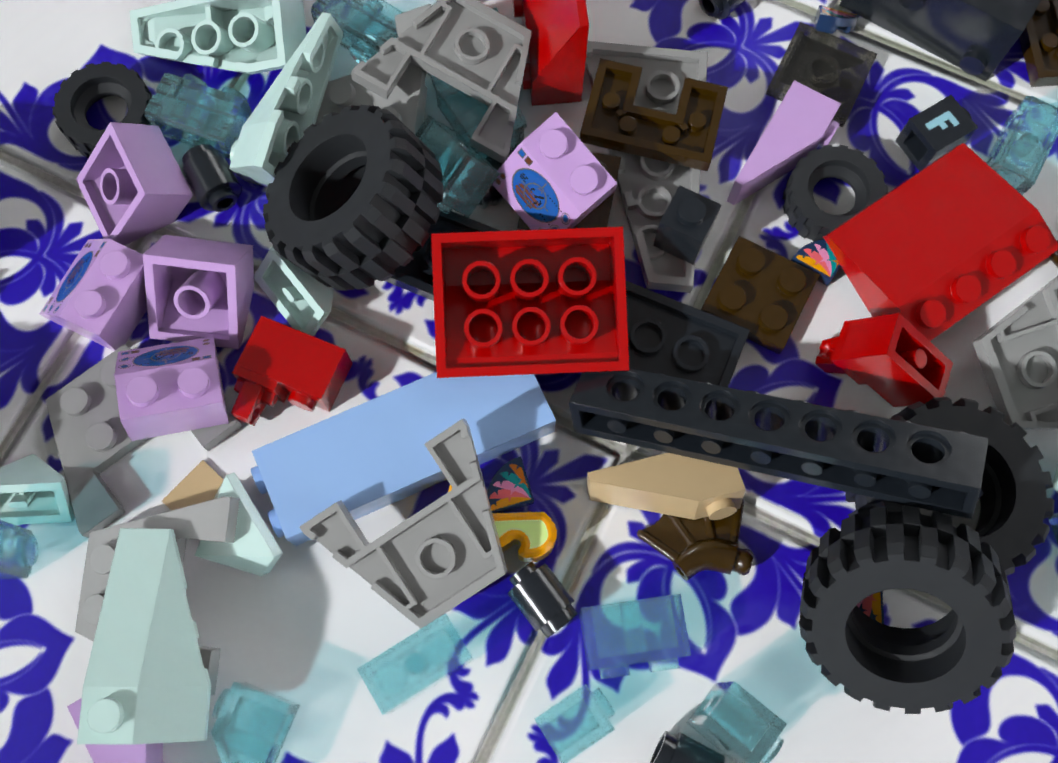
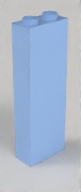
M437 372L253 450L252 453L257 466L251 468V473L260 493L263 495L268 492L274 509L268 511V517L278 538L285 536L289 542L298 546L311 540L303 534L300 526L338 501L342 500L353 519L356 520L447 480L424 444L461 419H465L469 424L479 465L555 432L556 419L535 375L437 378Z

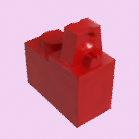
M900 313L844 321L839 336L822 341L819 347V355L816 356L815 364L825 373L847 374L857 384H867L893 407L909 406L919 401L925 404L932 398L944 397L953 362Z
M261 316L232 371V374L237 379L233 390L239 393L231 410V414L236 419L255 426L266 405L274 407L277 401L285 403L286 399L293 405L313 412L315 407L330 412L353 363L346 349Z

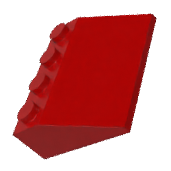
M512 0L514 18L522 17V25L532 31L522 81V90L530 89L532 106L582 102L589 33L586 0Z
M965 143L959 144L823 236L872 317L900 313L929 341H932L1058 250V243L1038 209Z
M623 227L431 233L437 378L629 371Z

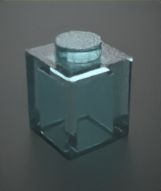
M584 684L536 716L534 720L560 762L567 763L615 730L609 718L616 713L600 688L591 692L588 686Z

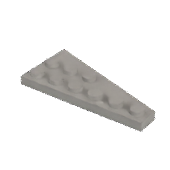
M588 41L585 66L591 88L593 87L600 58L643 68L634 102L636 106L676 115L685 77L706 82L708 52ZM608 149L610 155L621 157L617 183L646 289L691 293L694 286L695 263L692 265L653 246L659 223L679 185L699 194L701 170Z

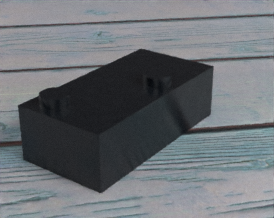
M841 0L839 6L961 68L967 74L987 81L1022 34L1041 0Z

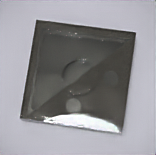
M800 22L768 86L766 95L782 101L795 80L841 103L833 120L840 123V127H843L876 59L877 53L829 33L816 31L815 27Z

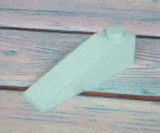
M176 0L129 11L134 53L252 75L283 69L306 36L303 0Z
M321 13L242 127L239 139L231 147V164L229 169L246 182L268 187L269 183H273L276 176L274 170L279 161L283 162L288 155L287 149L294 141L297 143L304 136L303 131L316 123L343 36V31L330 13Z
M120 528L83 685L77 744L135 745L207 740L211 682L208 670L203 666L197 641L200 637L196 621L192 620L186 595L187 583L173 529Z

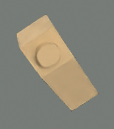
M664 453L587 472V493L591 501L692 520L709 517L710 520H720L731 516L740 508L746 491L738 468L672 453Z

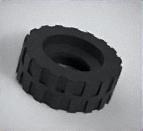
M101 62V64L95 65L91 63L85 65L86 67L81 70H75L67 80L64 79L60 84L61 88L58 93H55L53 99L55 107H52L53 115L57 119L55 121L56 125L73 147L79 150L86 158L90 157L106 130H98L90 126L86 113L95 102L104 97L116 95L126 101L128 112L119 123L159 125L160 117L157 113L159 111L158 105L143 79L133 69L129 70L120 63H117V65L110 62Z
M825 145L821 149L817 150L815 148L809 151L805 158L802 157L798 161L783 192L782 199L785 202L783 210L784 214H787L789 218L788 222L791 227H795L799 232L798 234L804 239L808 238L813 242L824 240L823 236L887 194L888 186L884 182L885 176L882 170L879 171L876 166L877 163L872 158L869 159L863 155L864 152L858 149H850L845 145H840L839 147ZM834 177L850 185L855 193L854 207L849 212L841 215H832L821 210L813 197V189L820 180Z

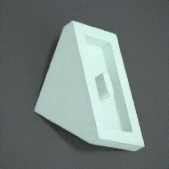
M271 246L254 274V280L292 328L314 336L331 312L334 288L323 285L285 259Z
M31 454L0 467V526L62 523L74 520L75 515L65 478L36 455Z
M235 472L225 476L214 499L221 497L240 498L234 543L200 540L195 556L263 576L270 573L283 552Z

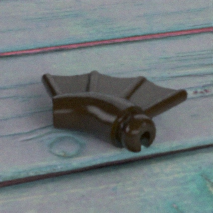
M744 499L740 508L734 514L720 520H710L709 517L692 520L663 514L654 525L637 531V536L673 562L677 573L686 581L704 570L731 574L734 571L744 576L749 574L754 554L751 550L738 548Z

